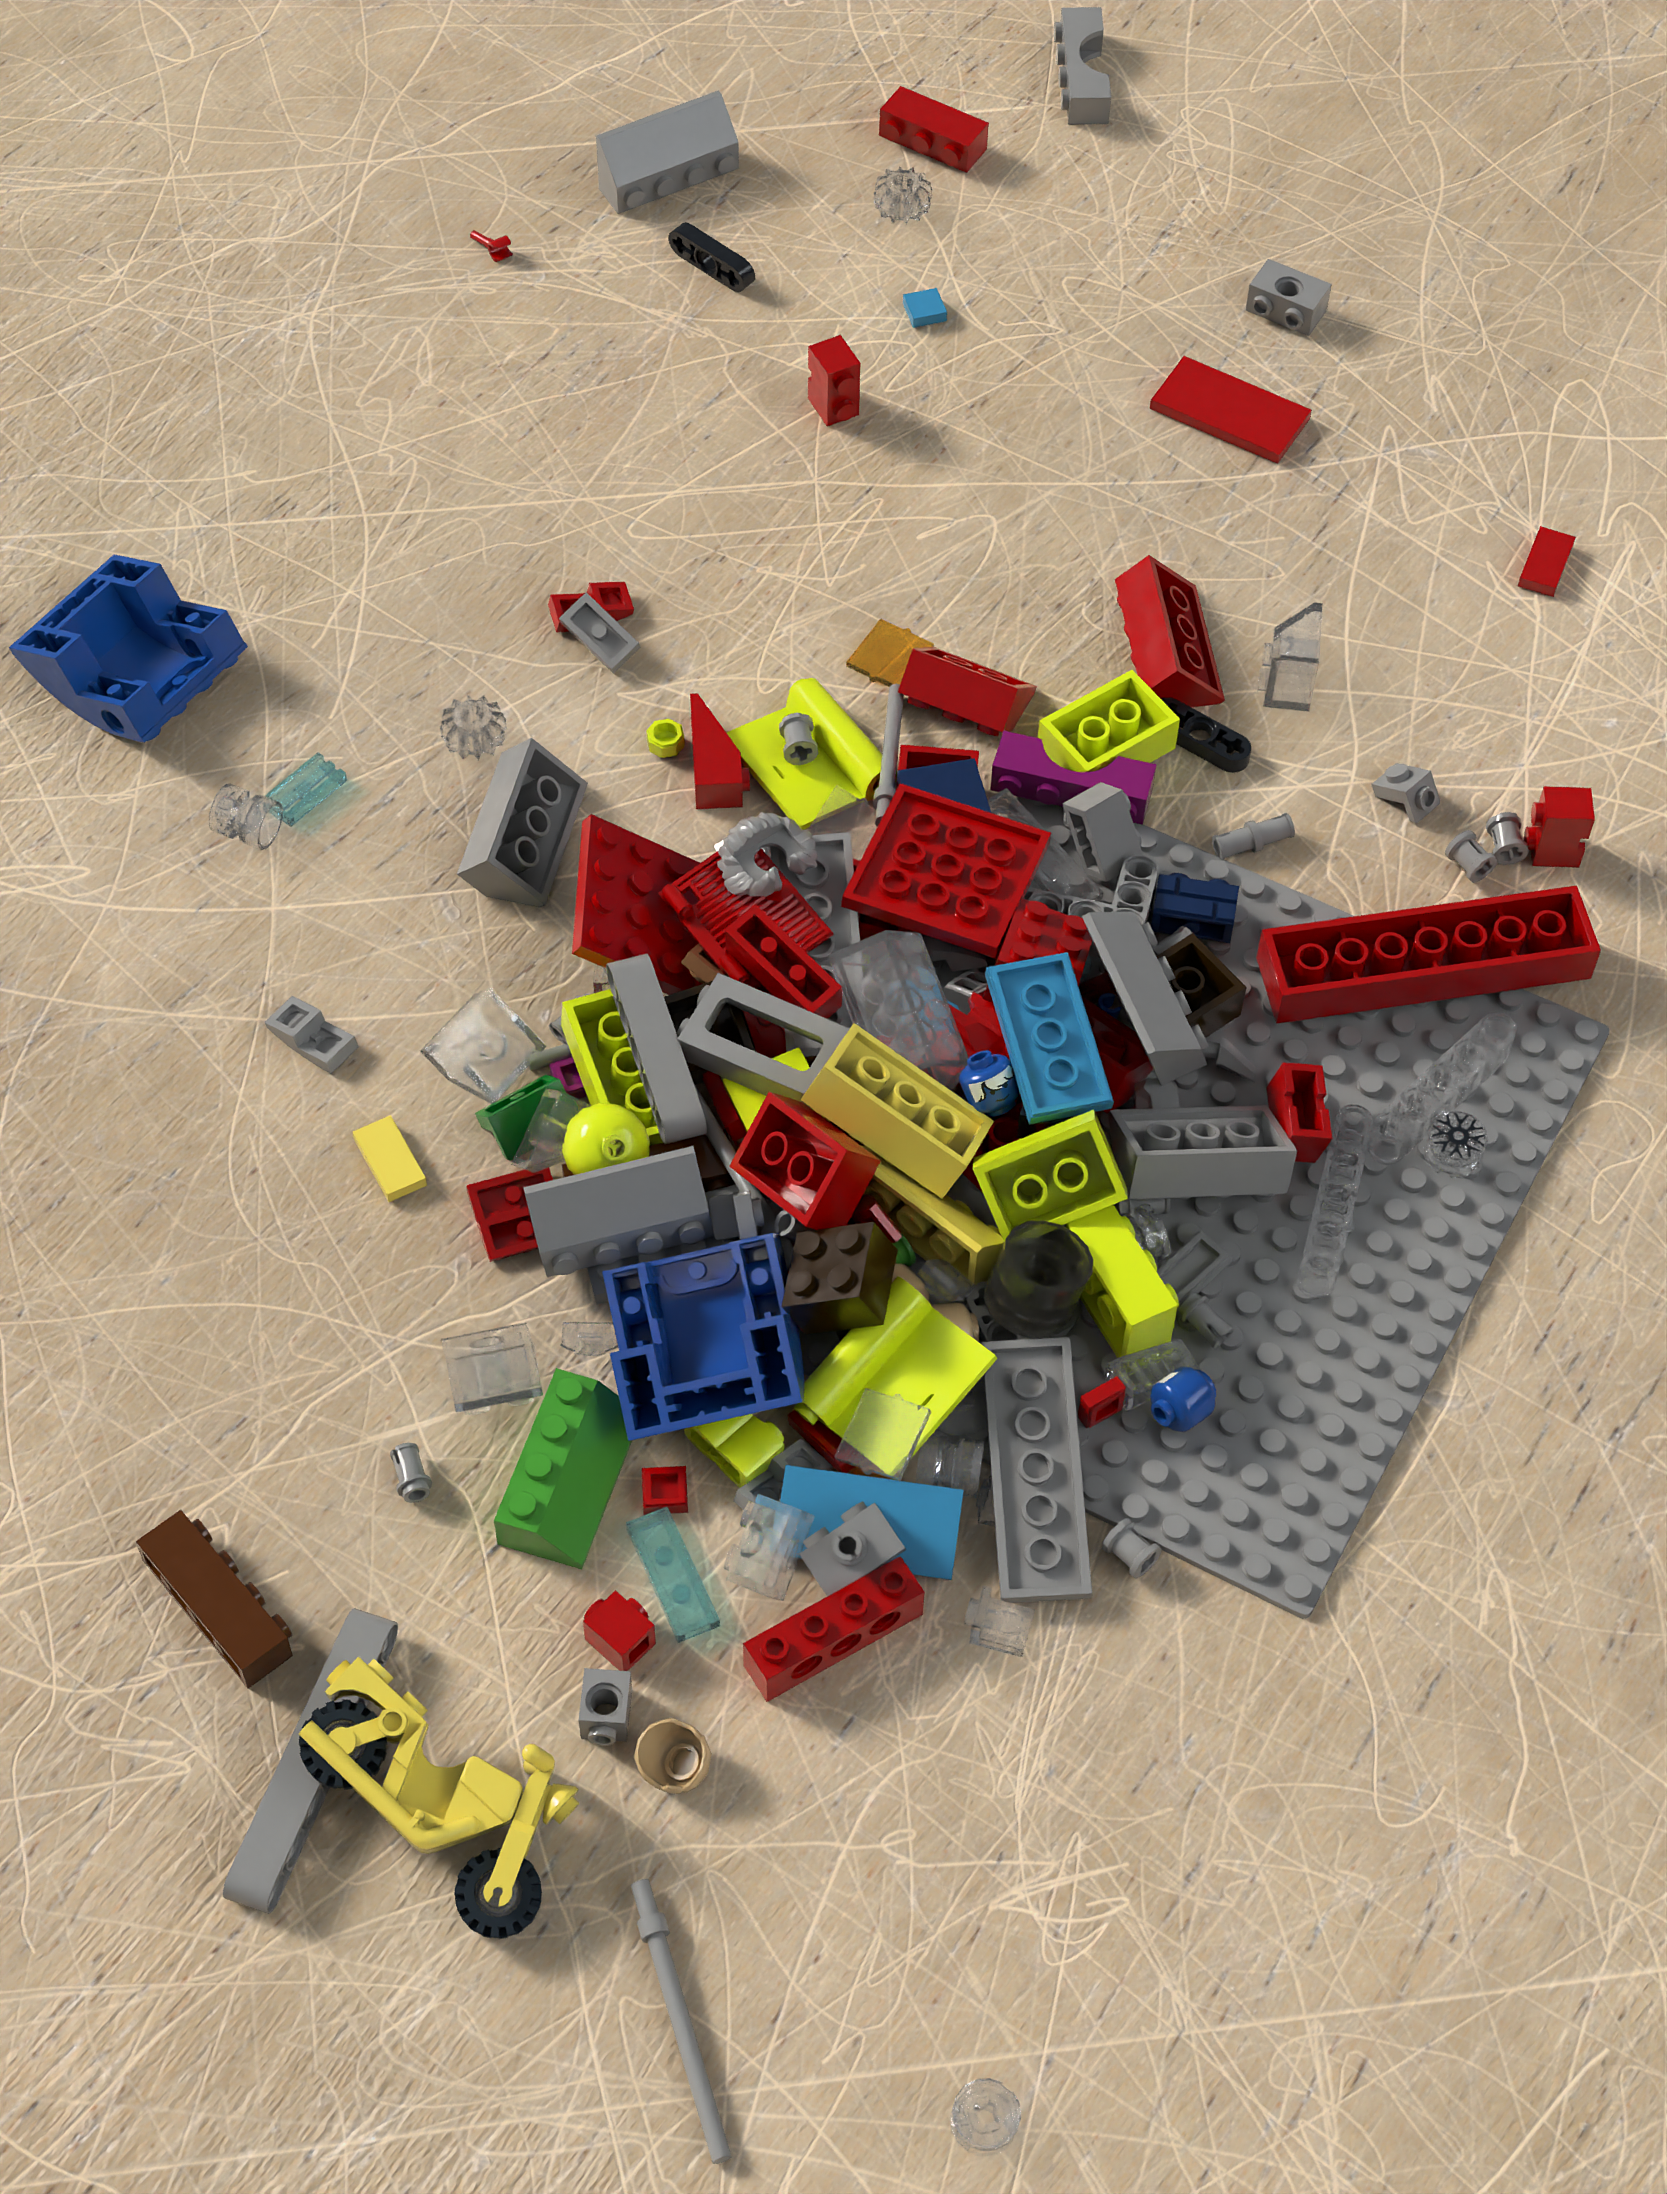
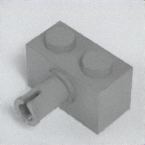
M1100 782L1063 803L1065 810L1063 820L1065 823H1068L1065 827L1072 832L1085 874L1107 882L1120 874L1126 858L1133 855H1143L1140 847L1142 839L1138 830L1134 827L1129 811L1131 804L1122 789Z
M861 1501L840 1516L844 1521L841 1526L830 1533L826 1527H823L803 1541L807 1549L799 1553V1555L827 1596L887 1564L907 1550L875 1502L867 1507Z

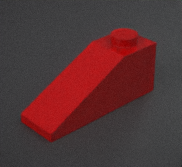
M692 693L690 694L696 809L743 807V792L750 791L749 768H741V752L699 694Z

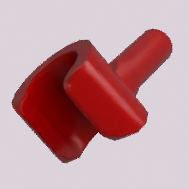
M475 230L470 233V238L488 249L493 261L497 262L513 256V253L507 247L511 245L508 236L505 235L493 240Z

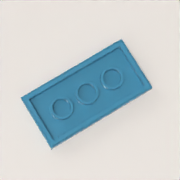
M1068 952L986 967L985 977L1029 1125L1081 1115L1093 1109L1095 1112L1112 1109L1114 1104L1113 1097Z
M785 1465L773 1555L802 1559L799 1553L807 1549L803 1543L805 1539L823 1527H826L830 1533L841 1526L844 1521L840 1516L861 1501L867 1507L875 1502L907 1549L897 1557L901 1556L912 1574L952 1580L964 1490Z

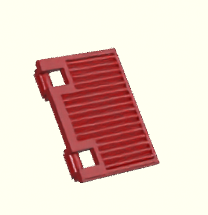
M760 849L754 857L756 865L765 871H769L770 868L775 866L782 881V889L766 897H753L747 894L735 895L729 892L724 885L723 871L717 865V861L722 859L718 851L673 883L664 886L662 891L658 893L666 905L670 904L676 911L679 921L723 974L727 973L730 978L755 989L760 988L762 984L752 974L749 975L740 962L726 950L725 929L751 906L756 904L806 953H809L834 935L763 849ZM689 890L699 900L693 906L683 895Z

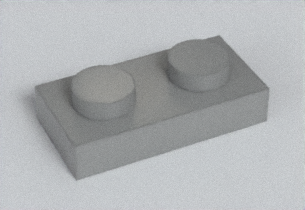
M587 592L559 618L561 624L613 674L641 648L639 642Z

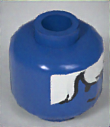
M988 1050L980 1051L967 1059L968 1065L961 1071L959 1076V1082L968 1103L988 1117L999 1116L1010 1111L1016 1105L1015 1100L1019 1097L1020 1092L1009 1058L1001 1054H991Z
M1179 1367L1153 1385L1150 1392L1151 1413L1160 1425L1168 1427L1173 1431L1186 1432L1213 1413L1216 1405L1215 1385L1205 1372L1191 1367Z

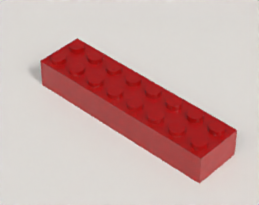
M1576 885L1262 929L1256 958L1276 1024L1591 979L1601 949Z

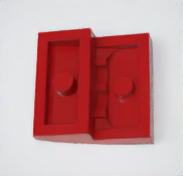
M548 1163L466 1185V1191L489 1262L538 1249L523 1187L552 1181L553 1178Z

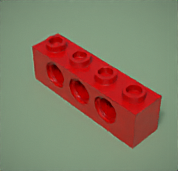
M901 1556L744 1642L743 1666L766 1702L922 1616L925 1592Z

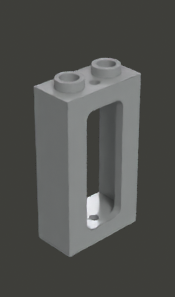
M717 973L711 985H706L701 990L697 1000V1008L690 1019L685 1018L680 1024L677 1031V1041L680 1042L685 1060L689 1063L766 1096L768 1092H772L803 1102L800 1099L850 1028ZM727 1003L823 1044L811 1067L806 1071H799L713 1034L709 1030Z

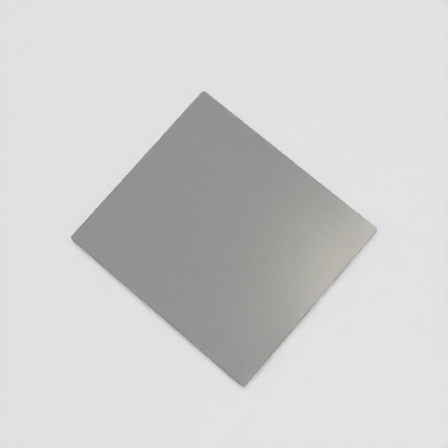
M1017 797L1004 817L1051 832L1050 844L1031 882L1030 888L1112 904L1120 874L1106 882L1084 873L1072 832L1065 827L1068 823H1065L1063 820L1065 814L1064 807L1047 805L1039 801ZM1133 823L1142 839L1140 847L1143 855L1151 857L1159 867L1154 900L1148 919L1150 926L1159 874L1182 873L1190 879L1203 881L1222 879L1230 885L1239 886L1231 942L1199 940L1247 987L1239 1017L1205 1039L1206 1041L1220 1043L1221 1037H1225L1256 1067L1255 1083L1222 1067H1217V1059L1205 1057L1207 1065L1173 1080L1178 1087L1179 1108L1268 1106L1266 1087L1283 1062L1323 1065L1327 1094L1324 1097L1325 1109H1329L1333 1139L1316 1163H1294L1288 1193L1270 1194L1265 1197L1232 1195L1228 1198H1218L1215 1196L1191 1197L1185 1200L1170 1198L1169 1213L1134 1217L1131 1224L1135 1231V1239L1142 1250L1147 1249L1152 1254L1157 1268L1200 1229L1233 1255L1231 1263L1204 1287L1198 1295L1200 1297L1206 1296L1209 1299L1208 1305L1234 1331L1229 1338L1224 1335L1222 1338L1225 1342L1213 1349L1210 1343L1189 1322L1185 1324L1182 1322V1315L1178 1311L1175 1317V1327L1172 1332L1170 1347L1123 1368L1081 1301L1082 1306L1079 1318L1064 1337H1070L1085 1512L1114 1527L1120 1521L1129 1518L1134 1523L1133 1529L1150 1544L1157 1543L1163 1551L1304 1619L1312 1614L1602 1050L1610 1030L1603 1023L1524 989L1276 1024L1256 958L1262 929L1354 916L1227 860H1221L1220 857L1146 825ZM1153 932L1158 943L1171 935ZM1087 956L1078 985L1081 996L1097 1005L1101 995L1105 993L1114 994L1113 1005L1108 1009L1121 1007L1117 1020L1135 1031L1101 959ZM946 959L910 965L908 962L868 1022L869 1034L875 1038L907 1036L897 1007L899 983L907 981L947 1000L943 988L950 981L968 970L952 972ZM942 1068L928 1070L932 1078L968 1102L957 1079L952 1080ZM1154 1069L1147 1078H1157ZM1134 1094L1125 1104L1114 1110L1134 1109ZM1097 1111L1096 1115L1103 1131L1110 1136L1109 1113ZM1454 1113H1457L1459 1119L1469 1115L1461 1124V1127L1468 1129L1473 1119H1475L1474 1127H1483V1129L1469 1130L1468 1133L1470 1137L1485 1134V1137L1478 1139L1484 1144V1147L1473 1139H1469L1467 1144L1480 1150V1152L1470 1150L1471 1157H1469L1466 1145L1461 1144L1458 1148L1463 1158H1460L1457 1152H1454L1451 1157L1448 1156L1456 1145L1453 1142H1449L1444 1152H1441L1443 1144H1434V1142L1448 1141L1449 1138L1447 1134L1432 1137L1433 1134L1439 1132L1433 1125L1444 1132L1450 1130L1449 1126L1436 1120L1439 1119L1446 1122V1114H1448L1451 1126L1457 1127L1459 1123ZM841 1130L843 1133H845L847 1136L853 1139L846 1131ZM1456 1131L1453 1134L1457 1140H1461L1464 1137L1460 1131ZM853 1139L859 1145L864 1146L860 1141ZM961 1174L946 1195L954 1201L959 1200L965 1203L973 1215L987 1226L993 1225L998 1228L984 1194L966 1176ZM852 1218L848 1221L849 1225L856 1224ZM1051 1229L1009 1246L1006 1264L988 1282L999 1285L1001 1277L1011 1266L1023 1262H1040L1054 1267L1065 1274L1061 1269L1065 1235H1058ZM915 1253L916 1262L907 1267L926 1284L930 1292L929 1303H961L967 1308L968 1293ZM985 1298L979 1299V1305H984L990 1313V1321L995 1319L993 1301L987 1302ZM798 1327L804 1374L810 1376L851 1329L806 1334ZM1001 1330L995 1333L992 1339L993 1341L1017 1340V1337L1010 1331ZM979 1336V1341H978V1342H979L980 1344H982L983 1341L981 1340V1338H980V1336ZM1182 1366L1205 1372L1211 1378L1216 1388V1405L1213 1413L1186 1432L1173 1431L1168 1427L1160 1425L1151 1413L1152 1404L1150 1398L1153 1385ZM983 1375L931 1437L990 1465ZM1118 1376L1126 1386L1122 1410L1086 1429L1078 1418L1080 1397Z

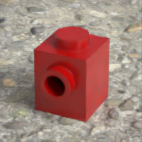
M616 1590L607 1599L595 1601L586 1611L583 1620L585 1640L619 1671H628L656 1644L655 1625L648 1620V1613L638 1601L633 1598L626 1600Z

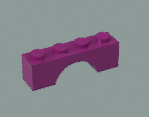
M1003 731L992 765L990 791L1063 807L1064 802L1102 782L1123 790L1131 804L1129 811L1133 823L1143 825L1153 791L1157 765L1118 756L1111 764L1097 771H1071L1057 765L1049 758L1044 750L1042 739Z

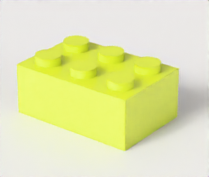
M1130 670L1039 720L1038 738L1042 739L1046 754L1057 765L1071 771L1092 772L1108 766L1118 756L1151 763L1176 748L1180 718L1133 670Z
M1094 1109L979 1155L973 1160V1171L1006 1247L1128 1199L1126 1184Z
M1111 1205L1067 1223L1061 1269L1078 1290L1081 1301L1123 1368L1168 1349L1175 1327L1174 1322L1177 1308L1179 1307V1300L1173 1287L1169 1283L1164 1284L1158 1275L1157 1266L1152 1254L1147 1249L1142 1250L1136 1241L1135 1231L1130 1220L1126 1216L1121 1217L1115 1206Z

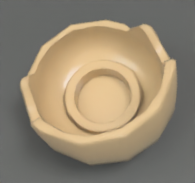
M666 1718L650 1724L641 1734L637 1741L634 1758L639 1773L646 1782L669 1794H681L682 1792L688 1793L700 1785L709 1772L712 1753L705 1736L695 1727L675 1718Z

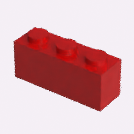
M900 86L880 108L879 136L967 173L987 150L989 122Z
M756 904L751 906L725 929L726 950L775 997L826 1019L842 1007V986Z

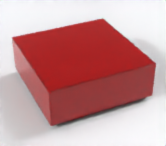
M1118 1376L1080 1397L1078 1418L1086 1429L1122 1410L1126 1386Z
M686 1466L642 1468L644 1515L688 1513Z

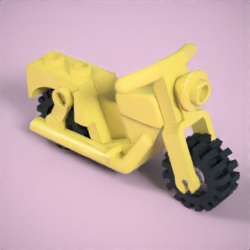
M357 1657L352 1664L344 1660L326 1679L330 1686L325 1693L331 1701L327 1702L323 1708L315 1709L312 1712V1717L305 1721L302 1726L303 1729L299 1732L300 1756L306 1769L319 1783L327 1785L329 1788H344V1790L353 1789L408 1843L421 1853H435L511 1824L502 1848L482 1851L478 1856L472 1857L463 1870L461 1869L454 1895L455 1904L462 1920L474 1932L481 1934L483 1937L499 1939L519 1934L532 1923L541 1905V1881L534 1866L529 1860H526L542 1813L544 1824L547 1825L553 1819L561 1824L579 1805V1802L574 1798L579 1789L571 1785L549 1784L555 1768L554 1757L535 1744H528L522 1750V1757L525 1760L523 1762L524 1771L531 1775L524 1792L518 1780L477 1756H472L467 1762L454 1767L434 1766L425 1758L422 1749L428 1731V1724L422 1717L428 1710L408 1691L400 1697L388 1685L394 1678L375 1659L368 1665L360 1657ZM357 1696L371 1701L383 1711L378 1717L366 1705L360 1702L354 1703L347 1699H342V1702L335 1701L342 1697ZM387 1742L399 1744L381 1787L372 1776H376L380 1770L381 1763L385 1761Z

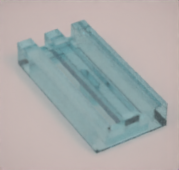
M317 752L262 797L263 807L292 827L347 781L346 772L341 768L336 770L334 763L330 760L325 762L324 756ZM326 776L329 777V778L326 779L323 783H321L317 788H315L313 791L311 790L315 785H317V784H318L321 780H323ZM298 799L301 800V801L298 802L294 807H292L289 811H287V812L285 811V810H286L287 808H289L293 803H295Z

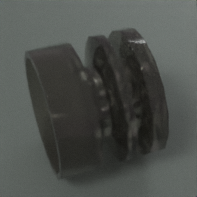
M1041 1220L1027 1221L1014 1227L1005 1239L998 1255V1262L993 1267L991 1276L985 1285L984 1300L989 1313L1002 1327L1016 1335L1031 1339L1051 1338L1064 1331L1071 1321L1074 1310L1078 1306L1079 1298L1085 1291L1093 1273V1258L1088 1246L1076 1233L1060 1224Z

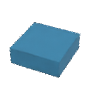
M937 288L903 294V305L913 328L947 321V311Z

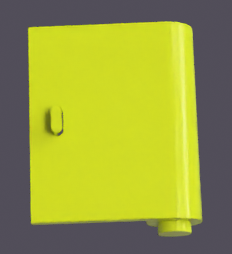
M816 678L796 681L789 690L785 708L726 732L741 752V763L746 768H749V772L787 817L794 820L802 830L874 799V792L879 787L882 753ZM792 713L806 714L813 720L814 729L811 732V736L817 743L818 755L812 762L807 764L793 765L784 758L783 748L786 742L785 738L780 735L779 723L785 716Z
M897 1276L891 1284L884 1325L851 1329L804 1382V1402L796 1404L794 1410L811 1425H814L819 1420L893 1480L998 1358L935 1310L927 1299L911 1284Z

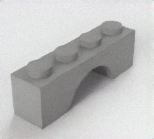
M1101 7L1061 8L1060 22L1054 23V42L1060 43L1056 47L1057 65H1062V67H1059L1058 83L1059 88H1065L1061 90V110H1067L1068 125L1109 124L1111 105L1109 75L1093 70L1085 64L1087 61L1101 56L1104 32Z

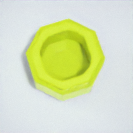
M671 719L654 721L646 730L649 751L661 758L677 756L685 746L682 725Z

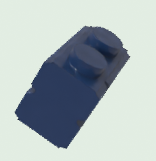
M1182 873L1159 874L1151 922L1153 932L1173 934L1179 927L1184 926L1198 939L1230 943L1239 886L1230 885L1222 879L1203 881L1190 879Z

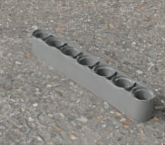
M356 1608L349 1612L231 1865L223 1888V1897L225 1899L270 1914L276 1907L330 1789L327 1785L319 1783L314 1779L302 1762L299 1732L303 1729L302 1726L305 1721L312 1717V1712L315 1709H321L326 1706L327 1702L331 1701L325 1693L330 1686L326 1679L344 1660L352 1664L357 1657H360L368 1665L375 1659L382 1667H385L397 1638V1622ZM357 1696L342 1697L335 1701L342 1702V1699H347L354 1703L360 1702L366 1706L369 1703L368 1700ZM350 1723L336 1724V1725H334L333 1727H331L329 1730H327L326 1734H327L332 1728H334L335 1726H339V1725L354 1726V1724H350Z

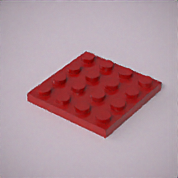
M900 783L842 895L841 907L996 959L1014 912L1021 900L1024 899L1051 840V832Z
M590 814L582 821L572 954L606 968L607 963L648 954L661 990L668 995L703 984L693 978L689 969L681 963L687 953L698 942L679 921L677 913L671 905H666L658 895L664 886L673 883L699 865L700 862ZM691 890L683 894L692 906L699 902Z

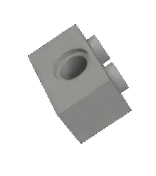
M1267 259L1249 285L1246 311L1309 336L1327 311L1332 284Z

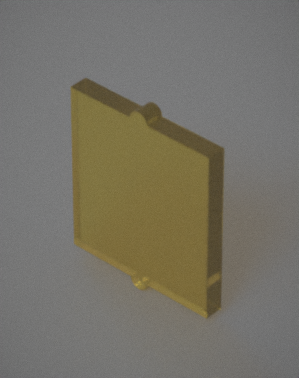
M880 619L847 660L846 667L869 677L871 682L878 681L890 687L893 684H901L912 649L934 647V643L912 634L909 628L902 629Z

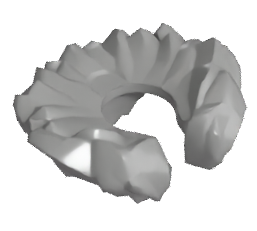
M760 812L757 817L751 816L740 820L735 827L729 830V835L723 839V845L720 846L718 851L722 859L717 861V865L723 871L722 878L725 880V887L732 894H747L753 897H766L775 891H780L782 889V881L778 869L775 866L770 868L769 871L759 868L754 861L756 853L767 846L778 847L786 854L789 871L803 875L807 869L817 866L816 859L818 858V853L815 851V841L808 830H802L794 820L788 817H780L774 813Z

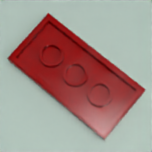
M1186 356L1182 357L1150 401L1151 410L1277 464L1308 423L1312 412L1307 407Z

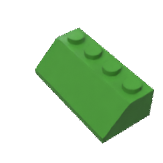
M556 1368L495 1516L494 1526L497 1545L582 1570L632 1443V1440L628 1441L619 1396L600 1381Z

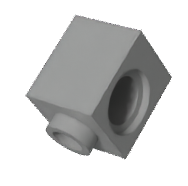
M584 1668L578 1720L581 1739H588L591 1743L597 1745H612L616 1741L627 1742L632 1698L631 1671ZM602 1704H611L616 1707V1710L608 1715H600L594 1711L596 1707Z

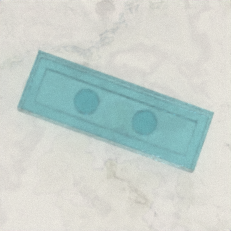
M668 1507L626 1522V1530L677 1642L680 1643L720 1627V1619Z

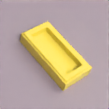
M391 1115L353 1131L354 1140L388 1202L427 1186L425 1175Z

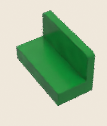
M544 1075L481 1109L475 1115L481 1128L493 1132L504 1158L513 1160L568 1130L566 1128L569 1121L576 1113L560 1079Z

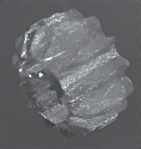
M899 166L897 171L886 169L884 176L877 178L874 203L875 208L879 209L881 217H890L892 223L897 220H903L907 225L909 219L920 221L922 214L928 213L931 206L932 187L931 182L927 181L925 173H915L914 167L909 170H903Z
M468 694L464 702L453 699L451 708L443 709L440 731L441 737L446 742L450 753L459 752L462 760L471 754L479 761L481 753L485 752L494 755L496 746L503 745L505 729L507 728L506 718L501 713L497 702L488 703L485 695L478 700H473Z

